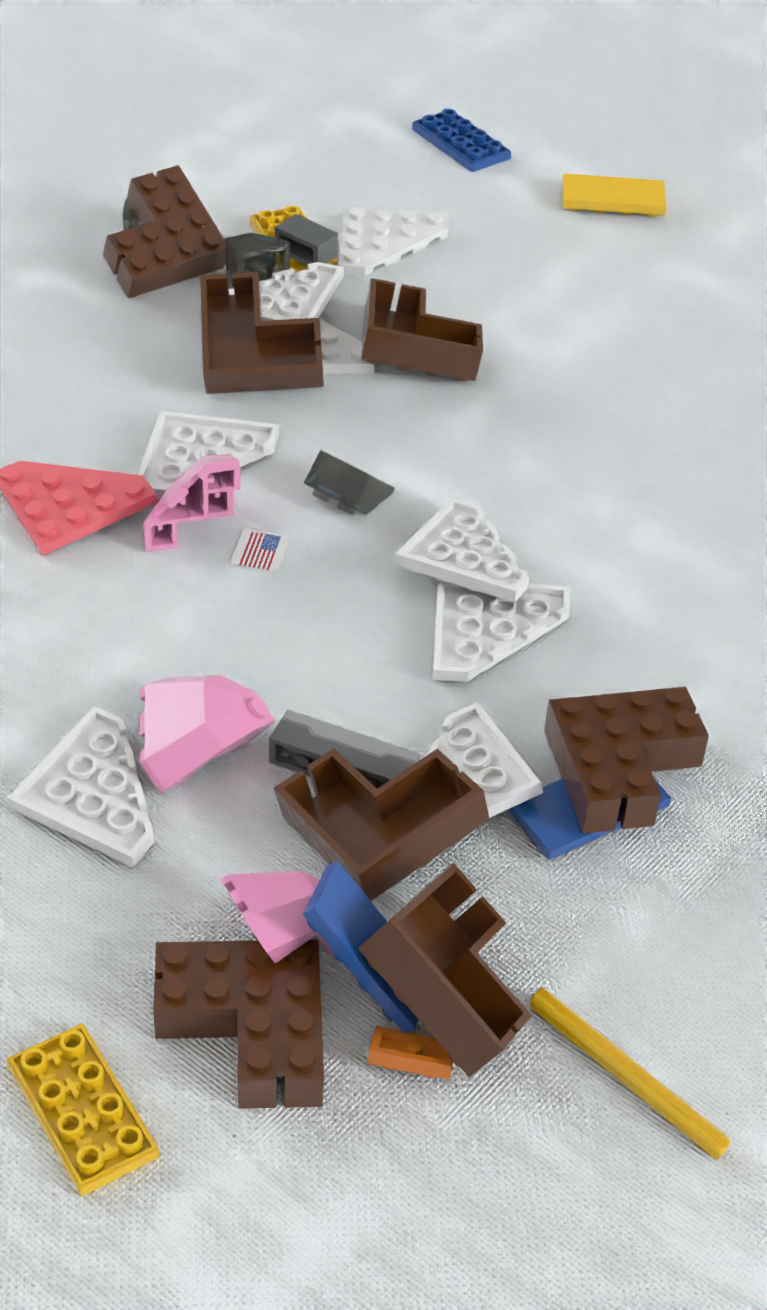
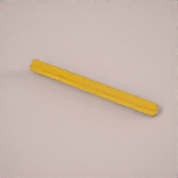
M540 988L532 995L529 1005L534 1011L715 1159H719L726 1153L731 1143L728 1136L547 989Z

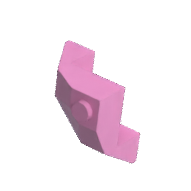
M231 454L201 457L166 490L143 523L145 551L178 548L177 523L234 515L233 491L240 490L239 460Z
M222 675L162 678L145 684L140 689V699L145 701V711L140 715V736L145 738L144 749L140 752V764L159 792L163 793L181 785L208 761L247 745L275 720L269 713L266 703L254 691Z
M302 871L226 875L221 879L234 903L242 912L243 918L274 963L283 959L314 936H317L329 955L333 954L331 947L319 933L314 932L309 927L303 915L319 879Z

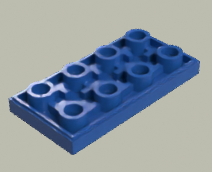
M447 108L440 113L425 115L422 119L412 122V130L470 172H475L511 159V151L503 146L500 141L490 137L486 131L477 128L470 120L464 119L457 114L454 109Z
M562 779L542 787V794L507 810L548 860L613 832L582 833ZM656 781L661 792L658 811L670 806L671 796ZM621 798L615 830L622 828L620 822L625 798Z
M335 861L326 866L303 913L307 924L314 932L321 935L331 947L335 958L348 967L357 978L361 989L369 992L380 1005L384 1016L389 1021L394 1022L403 1033L415 1030L419 1019L405 1003L395 996L390 985L377 971L368 965L364 955L358 950L360 945L388 921L340 863Z

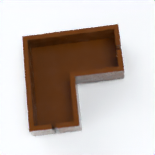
M179 165L159 170L156 176L152 172L130 180L126 200L141 225L107 235L103 257L114 275L118 274L117 281L128 299L225 267L230 248Z
M258 272L232 273L235 295H229L226 273L200 275L203 378L206 394L324 387L320 317L262 321L261 289Z
M371 278L364 309L362 360H367V362L374 365H393L401 370H419L431 376L439 374L450 376L458 381H476L483 353L482 324L427 314L426 289L401 284L396 310L390 311L396 283Z
M687 687L549 699L544 732L583 834L615 830L621 798H625L620 822L622 830L655 826L661 792L652 772L702 767L709 734L699 713H695L696 706Z
M335 748L307 765L316 793L315 797L312 798L306 775L302 770L273 788L282 816L328 864L338 861L370 901L490 820L484 790L463 771L459 773L458 766L438 748L379 788L374 787Z
M453 863L360 945L358 950L364 955L368 965L377 971L390 985L395 996L405 1003L420 1020L425 1031L433 1035L447 1051L451 1061L460 1067L470 1078L507 1047L532 1015L478 954L480 949L506 924L502 917L483 896L455 920L449 916L451 912L477 891L474 885Z
M319 939L308 940L277 963H274L266 953L259 940L156 942L153 1003L155 1039L237 1037L238 1109L276 1108V1077H285V1108L323 1107L324 1066Z

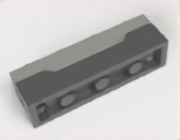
M288 709L269 737V763L295 772L302 770L306 776L310 777L307 765L335 748L376 788H379L418 762L421 758L420 753L407 748H402Z

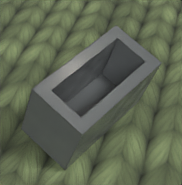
M294 214L275 226L276 251L282 254L283 245L284 255L305 265L315 262L327 264L338 255V233L298 214Z

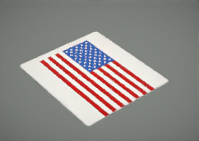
M243 528L230 564L278 572L291 536Z

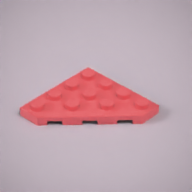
M20 460L0 469V492L42 556L158 503L156 493L143 475Z

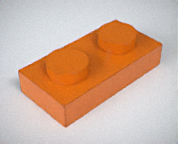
M376 1026L369 1049L367 1064L380 1066L388 1070H401L422 1074L429 1078L450 1080L453 1062L447 1051L434 1037L411 1032L403 1033L401 1030Z

